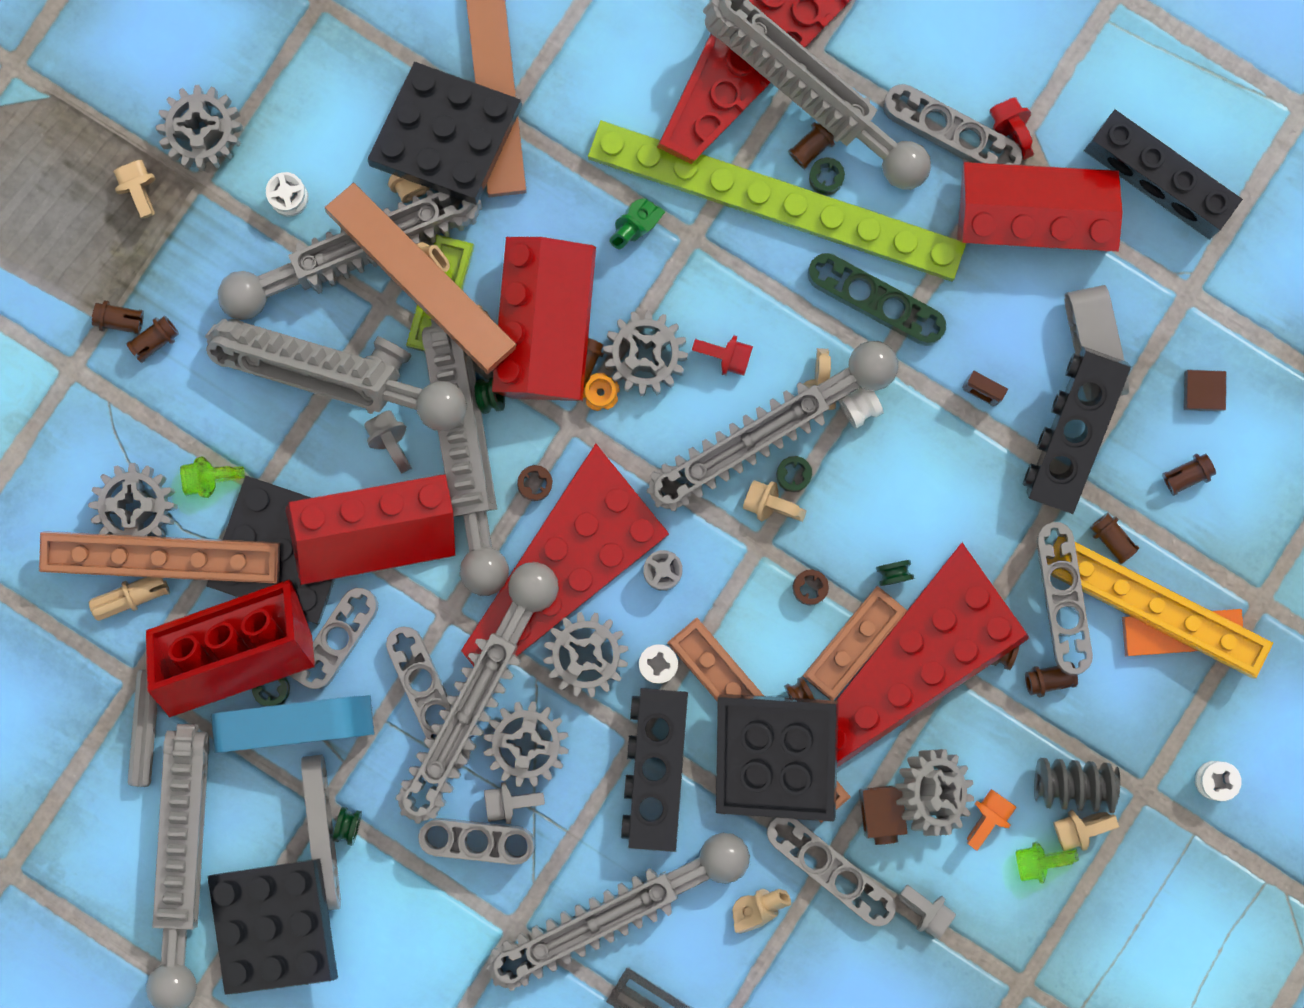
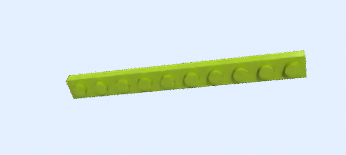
M600 120L588 154V160L951 282L955 279L966 243L703 154L690 164L658 148L657 146L660 141L658 139Z

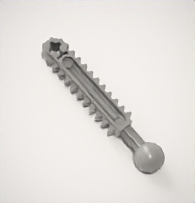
M749 0L709 1L703 9V13L706 14L705 26L707 30L832 133L834 141H841L848 146L857 137L883 159V174L890 185L900 189L912 190L926 181L931 169L930 156L922 145L912 141L896 143L877 127L871 120L878 109L870 104L868 97L863 98Z
M428 190L426 198L420 200L417 196L412 197L411 204L406 206L403 202H399L397 210L391 212L388 208H385L384 213L415 244L426 239L434 243L436 242V234L442 233L448 237L450 236V229L458 228L460 231H463L464 227L470 224L474 225L477 222L476 218L479 215V211L482 210V203L479 200L477 205L442 192L434 194L431 190ZM460 201L463 208L456 210L453 203ZM443 209L444 214L441 215L439 210ZM340 227L339 234L334 236L331 232H327L326 239L319 242L316 238H313L311 246L305 247L300 242L296 243V252L288 255L291 263L260 276L246 271L230 273L220 284L218 302L223 312L230 317L239 320L252 319L262 312L267 298L299 284L302 285L304 290L313 287L320 294L322 293V283L328 281L331 286L336 285V277L342 275L345 279L350 278V271L357 269L362 273L364 272V265L371 263L374 267H377L378 264Z
M222 319L217 325L214 324L205 336L208 343L206 349L208 356L213 362L222 367H230L367 409L369 414H372L374 411L380 413L387 402L417 410L423 424L434 431H449L464 420L467 409L466 399L461 389L449 381H435L424 389L397 382L396 367L384 364L381 359H378L376 362L247 324L238 319H230L228 321Z
M431 319V326L423 328L422 331L430 384L435 381H449L461 389L467 402L464 420L449 431H438L453 515L464 517L469 553L460 564V578L470 592L479 596H490L497 593L505 585L508 579L509 566L505 557L498 550L492 548L487 511L497 510L482 413L478 408L475 398L474 386L476 377L473 360Z
M867 341L860 344L853 350L846 369L821 384L813 385L810 388L799 382L797 384L798 395L794 396L787 390L784 391L785 403L782 405L775 399H771L770 412H766L760 406L756 408L757 420L754 421L748 415H744V427L742 429L731 423L729 424L730 436L727 437L721 431L715 433L717 444L714 445L707 439H704L702 441V453L691 447L688 449L690 460L687 461L678 455L675 457L676 466H669L667 463L661 465L662 468L657 472L653 471L650 476L652 478L649 482L647 493L651 495L657 508L661 506L665 509L676 511L683 504L685 506L688 505L691 493L699 498L703 496V484H706L712 490L717 487L716 476L721 477L726 482L730 480L729 469L731 467L738 473H742L743 460H747L752 465L757 464L756 452L759 451L766 457L770 456L769 445L771 443L782 449L784 447L783 436L786 435L793 441L797 440L796 428L800 427L809 434L811 432L809 422L811 419H814L821 426L824 425L823 412L830 409V405L861 387L872 391L886 388L894 381L898 373L899 362L896 353L889 345L881 341ZM685 468L686 478L694 485L689 486L688 482L682 484L677 489V494L679 495L677 497H673L671 493L664 495L661 491V488L665 485L663 478L668 477L671 482L683 476L680 470Z
M538 562L525 563L517 567L511 575L508 587L512 603L498 630L496 633L491 634L489 640L476 639L475 643L480 647L482 653H469L468 657L475 664L474 668L463 667L461 670L467 677V681L455 682L454 686L460 692L459 696L449 695L446 700L452 706V709L440 710L439 715L445 722L444 724L432 725V730L437 734L436 739L425 738L424 743L430 749L429 752L417 753L416 757L422 763L421 767L411 766L408 771L414 778L403 780L401 783L400 793L396 795V800H398L401 809L400 814L415 820L417 824L430 818L435 819L441 807L445 806L446 801L443 799V792L451 793L454 789L448 782V779H458L461 776L455 765H466L469 761L464 755L463 750H475L476 745L470 739L471 735H483L484 731L480 728L478 722H489L491 720L490 715L485 711L486 707H498L499 703L495 700L493 694L505 693L506 688L500 681L501 679L513 678L514 675L508 669L509 664L520 665L522 662L515 654L519 647L517 643L532 614L547 609L557 598L559 591L558 579L554 571L545 564ZM426 782L432 784L439 783L437 787L434 785L430 787L426 794V799L430 801V806L427 804L420 808L414 806L416 799L411 796L412 792H420Z
M177 724V731L168 730L164 739L152 927L163 928L161 965L153 970L146 984L147 998L155 1008H188L195 999L197 991L196 979L191 970L185 967L187 929L193 930L198 927L209 734L208 732H198L199 726L192 724Z
M719 833L713 835L705 841L700 850L699 858L669 873L664 871L657 874L649 868L646 870V881L643 882L635 875L632 877V888L629 889L622 882L619 883L617 896L606 890L603 892V903L592 897L589 899V910L578 904L575 906V917L572 918L564 911L561 913V924L558 925L550 918L546 921L547 931L544 932L536 925L532 928L533 938L529 939L522 932L518 934V943H512L510 940L504 941L503 945L498 948L495 947L491 951L492 956L489 959V964L486 966V970L490 972V976L494 980L493 984L509 988L510 991H514L515 987L521 985L526 986L529 984L531 973L538 979L543 977V966L546 965L554 972L558 969L557 959H562L568 965L572 962L571 952L575 951L580 957H584L586 955L585 945L590 944L595 950L600 949L601 937L612 943L615 940L614 931L619 930L624 936L628 935V924L631 922L637 928H642V917L645 915L653 922H656L658 920L657 909L659 908L668 916L671 915V902L677 900V895L709 879L724 884L737 881L745 874L749 867L750 854L748 847L741 838L734 834ZM527 948L526 956L528 960L518 966L516 969L517 974L514 975L511 970L504 972L501 966L506 962L505 956L514 961L522 957L525 953L523 949Z

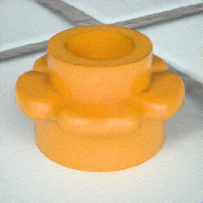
M605 373L591 375L583 391L586 405L595 411H600L602 408L611 409L618 401L619 384L618 382L614 383L612 377L609 378ZM598 389L604 390V394L602 396H599L597 394Z

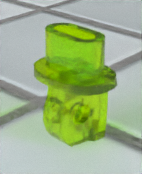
M203 456L197 457L194 463L184 464L180 467L182 490L186 496L199 494L203 498H209L216 488V483L245 478L244 467L222 466L213 468L211 463Z
M1037 841L1032 842V848L1016 850L1021 881L1038 879L1040 884L1045 883L1048 868L1067 866L1079 861L1077 849L1045 854L1044 849Z

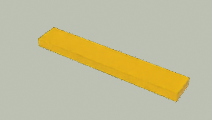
M1057 537L1053 545L1055 557L1053 559L1046 558L1048 565L1057 561L1070 562L1069 555L1060 557L1059 548L1062 543L1066 542L1065 537ZM1075 542L1082 591L1146 623L1252 679L1257 678L1274 644L1273 642ZM1058 568L1051 573V576L1072 585V576L1069 571Z

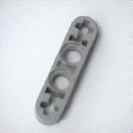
M896 85L888 91L883 104L884 112L888 118L969 162L997 164V155L989 151L985 158L979 156L989 139L994 142L989 148L990 150L999 154L1003 149L1010 152L1008 158L1013 161V164L1010 162L1005 164L1020 165L1022 151L1013 140L909 85ZM902 95L908 97L907 105L915 110L918 109L920 103L925 105L918 121L912 120L915 112L909 108H904L901 112L895 110L896 102L892 98L899 100ZM931 112L941 113L946 119L945 128L941 131L930 130L925 124V116ZM965 130L976 132L980 138L979 146L970 150L964 148L959 142V134Z
M1052 522L1046 524L1037 536L1039 563L1055 662L1063 673L1076 676L1082 674L1090 667L1093 653L1074 536L1067 525L1061 522ZM1052 530L1056 531L1059 537H1065L1066 542L1062 543L1059 548L1060 557L1069 555L1070 562L1057 561L1050 565L1047 564L1046 558L1053 559L1055 557L1053 546L1050 544L1046 545L1044 539L1049 538ZM1058 568L1069 571L1072 576V585L1066 590H1058L1050 582L1051 573ZM1070 607L1077 612L1079 622L1075 628L1064 629L1057 623L1056 614L1061 608ZM1081 632L1083 640L1075 639L1074 644L1076 652L1083 653L1085 657L1078 662V668H1072L1071 662H1064L1063 655L1069 653L1068 640L1060 643L1059 635L1070 637Z
M399 627L394 629L387 637V651L425 737L433 738V734L436 733L426 721V711L429 707L436 704L443 706L446 710H451L452 706L446 700L448 695L420 634L413 628ZM400 634H404L406 638L413 637L415 639V644L410 646L414 658L422 654L425 660L424 662L410 665L405 671L401 663L409 662L404 651L396 652L394 645L399 643L398 636ZM417 669H425L431 675L432 682L426 691L418 692L410 685V676ZM464 749V755L470 759L471 750ZM456 764L455 767L459 769L465 764Z
M323 755L302 757L301 770L311 859L321 860L328 910H336L341 907V895L335 841H333L334 833L326 765Z
M774 817L770 820L766 833L769 842L863 920L873 926H883L893 919L896 912L894 899L797 819ZM788 822H791L794 825L791 832L800 840H802L804 833L810 836V839L800 846L797 856H793L790 853L796 847L787 839L782 840L781 843L776 841L778 832L774 828L778 823L785 826ZM820 846L825 850L827 858L821 868L812 869L805 864L804 854L810 847ZM844 871H850L857 877L856 889L848 894L839 892L835 886L837 875ZM865 884H869L872 889L866 892L872 899L879 901L882 897L885 898L886 901L883 906L887 912L883 917L879 914L874 915L873 918L870 917L868 914L871 908L861 899L858 906L852 904V901L862 894Z

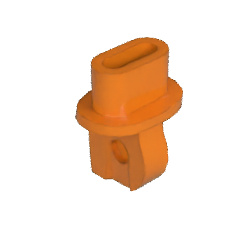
M990 789L981 803L978 801L974 803L983 815L968 835L967 844L977 851L995 825L1010 828L1011 824L1007 821L1017 808L992 789Z

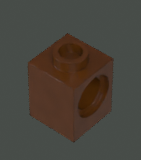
M896 785L859 789L864 836L866 838H874L875 845L897 843L898 835L908 834L906 820L902 819L905 807L896 803L899 798L903 797V791L896 789Z

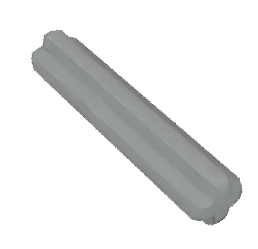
M139 670L136 678L128 784L136 787L149 786L152 775L158 703L147 691V670Z

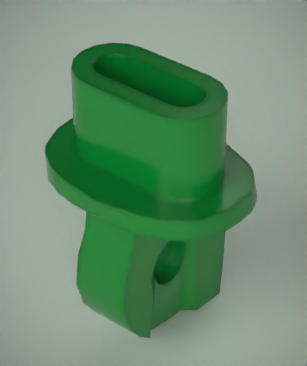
M644 198L634 201L629 205L625 214L616 220L615 228L617 231L611 236L609 242L615 248L622 249L629 241H636L648 233L658 223L665 211Z

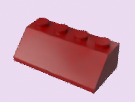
M963 162L957 240L962 243L1119 252L1123 213L1119 171Z
M506 237L498 326L516 343V349L494 368L492 392L511 399L583 401L596 246L546 237Z
M446 474L292 501L285 508L300 585L455 556L454 515Z
M290 579L146 630L147 691L169 717L315 667L312 634Z

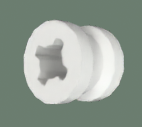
M289 172L278 173L267 183L266 197L273 209L280 215L286 217L296 216L306 208L309 201L308 192L302 181L295 174Z
M860 387L838 400L844 414L855 429L862 426L864 420L868 417H878L884 413L878 397L872 390Z
M652 645L642 652L639 659V669L647 681L654 684H663L676 674L678 659L669 647L665 645Z
M1209 761L1197 770L1195 785L1203 797L1210 800L1227 801L1239 793L1241 776L1239 771L1230 763Z

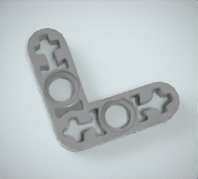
M363 588L349 590L313 641L315 665L319 661L324 664L321 669L326 674L323 680L315 678L311 682L308 679L310 676L308 670L290 675V677L310 689H322L328 686L376 616L378 611L376 596ZM365 595L368 598L366 605L370 609L367 614L359 612L352 621L360 624L355 632L349 624L338 621L341 613L346 618H349L354 610V607L350 604L353 598L361 599ZM336 627L344 628L349 636L347 645L340 650L332 649L327 642L328 633Z

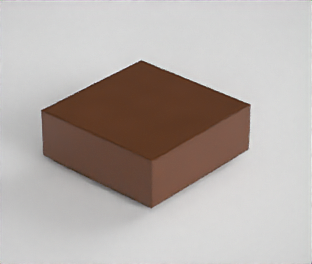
M1185 371L1184 410L1225 411L1226 371Z
M973 371L967 377L962 387L964 391L992 406H997L1008 391V388L976 371Z

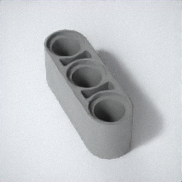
M1102 285L1065 293V308L1075 354L1079 355L1082 346L1125 361L1107 287ZM1128 377L1120 396L1128 395L1129 393ZM1086 383L1082 385L1088 401H1092L1098 396L1099 386L1097 384Z
M435 818L425 823L418 835L422 850L427 854L439 857L516 865L526 862L535 849V839L532 833L526 828L519 826ZM432 826H441L447 831L448 842L444 847H434L428 841L427 834ZM473 830L482 831L488 838L487 848L482 852L472 851L467 845V836ZM518 834L526 839L528 849L524 855L513 856L507 851L506 841L509 836Z

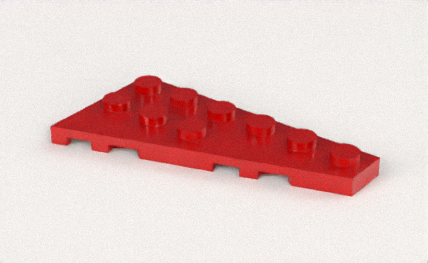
M851 0L749 1L805 48ZM710 33L657 147L692 164L771 82L720 39Z
M597 444L594 445L508 577L505 585L501 588L462 648V653L473 667L475 664L468 657L469 653H482L480 647L475 643L476 639L489 640L491 634L496 633L512 603L508 584L511 575L517 567L529 562L545 564L554 571L559 585L557 598L552 605L541 612H534L517 643L519 647L515 654L519 656L563 621V618L568 617L669 536L667 530Z
M963 542L836 700L839 701L837 768L1030 639Z

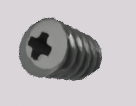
M1039 758L1034 779L1035 801L1038 800L1039 796H1043L1046 808H1051L1056 797L1060 800L1061 808L1067 810L1070 799H1075L1077 810L1082 811L1086 800H1091L1094 812H1098L1102 801H1106L1109 813H1114L1120 796V770L1118 767L1113 770L1110 763L1104 762L1098 770L1095 762L1087 761L1082 770L1081 764L1077 760H1071L1066 769L1063 759H1055L1050 767L1047 758Z

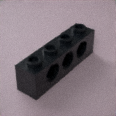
M1116 109L1105 120L1084 150V152L1110 170H1118L1121 178L1208 239H1211L1221 231L1243 200Z
M1082 346L1079 355L1073 353L1065 373L1066 376L1070 377L1065 392L1058 391L1052 405L1051 412L1056 414L1051 429L1044 427L1037 444V449L1042 450L1037 465L1030 463L1024 477L1023 485L1028 487L1026 492L1029 499L1074 514L1131 370L1128 362ZM1086 383H1095L1099 386L1098 396L1092 401H1082L1078 398L1080 387ZM1071 420H1081L1085 423L1083 433L1076 438L1064 435V427ZM1064 456L1071 460L1070 467L1065 473L1055 474L1049 470L1051 461L1056 457Z
M640 688V696H632L630 719L638 720L637 736L629 735L627 759H634L635 766L634 775H626L624 799H632L631 815H623L621 832L622 839H629L628 848L676 852L688 692ZM653 718H662L668 724V735L661 741L651 740L646 734V724ZM649 758H659L665 763L666 771L662 778L650 780L644 776L642 767ZM653 797L662 803L663 811L657 819L648 820L641 815L639 807L646 798Z

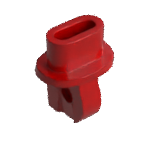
M1016 97L993 106L989 111L995 121L993 130L1004 136L1009 135L1011 140L1019 145L1023 160L1034 156L1031 148L1033 141L1026 127V123L1031 117V111L1028 108H1022Z
M733 335L726 348L695 339L692 350L722 359V375H726L727 371L744 376L753 346L738 342V336Z

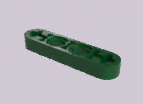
M820 254L811 261L808 269V279L811 285L834 299L924 346L937 343L945 334L946 320L934 308L833 254ZM826 263H829L833 266L831 272L842 278L844 271L850 273L843 284L841 292L835 289L839 281L832 277H827L825 281H821L818 278L820 272L815 267H824ZM856 280L865 281L870 287V296L863 301L855 300L849 294V285ZM895 298L901 301L904 305L903 316L898 319L888 318L883 312V304L886 300ZM912 307L919 311L914 316L917 320L925 322L928 318H931L935 321L933 327L938 330L937 334L931 332L927 337L921 334L922 327L913 321L909 328L903 326L911 314Z

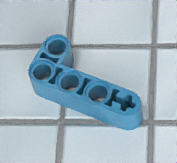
M371 695L211 713L214 753L375 734Z

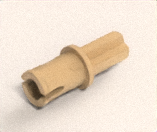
M145 577L130 584L124 581L122 582V587L92 598L89 601V607L94 618L100 621L130 608L136 611L138 610V605L160 596L168 595L170 591L166 580L163 581V578Z

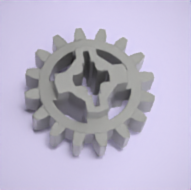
M195 85L191 95L181 88L179 89L181 99L176 101L168 97L166 100L171 109L169 111L159 110L158 114L165 120V124L157 125L156 130L159 134L166 136L159 143L163 149L171 148L168 156L174 162L182 157L181 165L185 169H189L193 162H195L197 168L202 172L205 171L206 162L210 161L216 168H219L220 156L223 155L230 160L233 158L228 149L230 145H241L240 140L234 136V133L243 131V126L240 122L233 121L240 116V113L236 107L228 108L231 100L226 94L218 99V92L214 87H211L207 94H204L202 88L199 85ZM208 106L220 111L223 118L210 116ZM199 122H204L207 127L201 128L200 134L196 135L193 130L199 128ZM176 138L189 140L192 151L180 146ZM218 139H220V141L213 148H210Z
M651 310L646 311L644 319H639L635 312H631V323L626 324L623 320L619 319L617 321L619 333L612 331L607 333V338L613 342V345L603 346V353L613 358L605 362L606 369L615 368L617 370L612 377L614 383L622 379L626 381L624 391L629 392L633 386H638L640 396H644L646 388L652 387L655 394L658 395L660 394L661 383L664 382L669 387L674 386V381L671 377L672 373L676 375L683 374L684 369L677 362L687 360L688 353L679 351V348L686 344V338H675L674 335L679 330V326L677 323L669 328L665 326L666 315L662 314L655 321L652 320ZM638 329H653L657 332L654 335H642L638 332ZM624 340L630 348V353L621 363L619 350ZM637 344L644 349L654 348L652 351L654 363L645 357L641 360L637 359L639 356ZM670 344L672 358L667 367L661 359V351ZM638 371L651 372L654 377L639 378L634 376V374Z
M130 463L128 472H125L122 467L117 465L114 466L115 477L111 478L105 474L100 476L105 485L102 489L99 487L92 488L91 491L98 495L99 498L98 501L88 504V507L98 510V515L94 516L91 522L96 525H104L99 534L151 536L155 534L159 537L166 536L161 527L164 523L174 524L175 521L168 517L167 514L168 511L177 509V505L168 502V497L172 496L175 491L171 487H162L167 479L164 475L159 474L152 478L153 468L146 465L140 473L138 464ZM143 482L151 486L157 498H149L144 493L145 486L142 485ZM122 484V490L115 497H111L114 490ZM137 500L141 503L140 508L134 509L133 513L127 511L126 504ZM110 514H117L122 520L121 527H124V531L113 523ZM152 514H156L154 520L144 528V522Z
M578 612L577 622L573 624L566 617L563 618L565 629L562 632L555 628L551 629L552 634L556 637L555 643L545 642L544 647L552 650V656L543 659L544 663L554 664L555 667L548 676L550 679L558 676L563 679L559 686L561 690L566 689L569 685L574 686L573 693L577 697L580 695L582 688H587L590 697H595V687L601 686L605 692L610 691L607 681L612 678L620 682L622 678L616 672L617 667H627L628 665L626 661L620 659L621 653L629 651L628 646H618L617 643L624 635L623 632L618 631L612 634L610 629L613 621L609 619L603 625L599 624L598 613H594L590 621H585L582 612ZM590 628L595 630L590 638L577 640L570 635L578 629ZM606 639L609 640L613 650L611 664L604 660L602 656L601 646ZM571 643L583 648H587L590 644L595 647L593 654L602 666L599 667L595 663L591 664L590 662L580 665L577 662L580 656L576 653V649L571 646ZM561 645L569 650L571 663L566 671L560 662ZM596 670L603 675L594 681L584 682L577 680L584 671Z
M531 701L528 710H523L521 703L515 702L514 713L510 714L508 710L502 708L500 713L503 720L501 722L493 719L489 721L495 732L494 734H485L483 737L486 741L492 742V748L485 750L484 756L494 755L496 761L489 768L495 770L501 767L504 770L501 777L502 781L505 782L513 775L516 777L517 787L522 786L524 778H529L530 783L534 787L538 785V776L541 774L548 781L553 778L549 770L551 766L562 769L563 764L557 759L558 754H568L569 749L560 746V740H564L569 735L566 732L558 733L557 727L562 723V719L558 718L551 721L548 718L551 708L546 707L539 713L537 712L536 702ZM524 717L519 730L513 734L502 733L509 723ZM538 720L549 729L553 741L543 740L537 731ZM525 733H530L531 741L537 742V745L545 746V749H531L528 755L521 754L522 748L516 746L515 743H509L508 739H522ZM500 747L508 748L516 758L515 768L506 762ZM539 754L550 756L547 762L540 768L529 771L533 758Z
M945 749L921 750L918 756L909 757L907 760L910 768H901L899 771L902 777L905 778L904 783H898L895 787L899 791H903V797L896 801L897 805H905L906 807L902 819L913 820L911 829L913 831H923L925 836L952 834V829H960L963 826L960 817H969L971 814L965 807L966 802L974 801V797L967 794V788L973 785V780H965L964 778L968 767L966 765L957 766L959 756L947 755V750Z

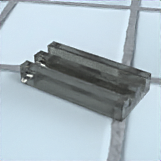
M628 966L606 1000L607 1003L615 1008H633L618 998L619 994L623 993L645 1008H662L627 986V981L631 979L675 1008H692Z

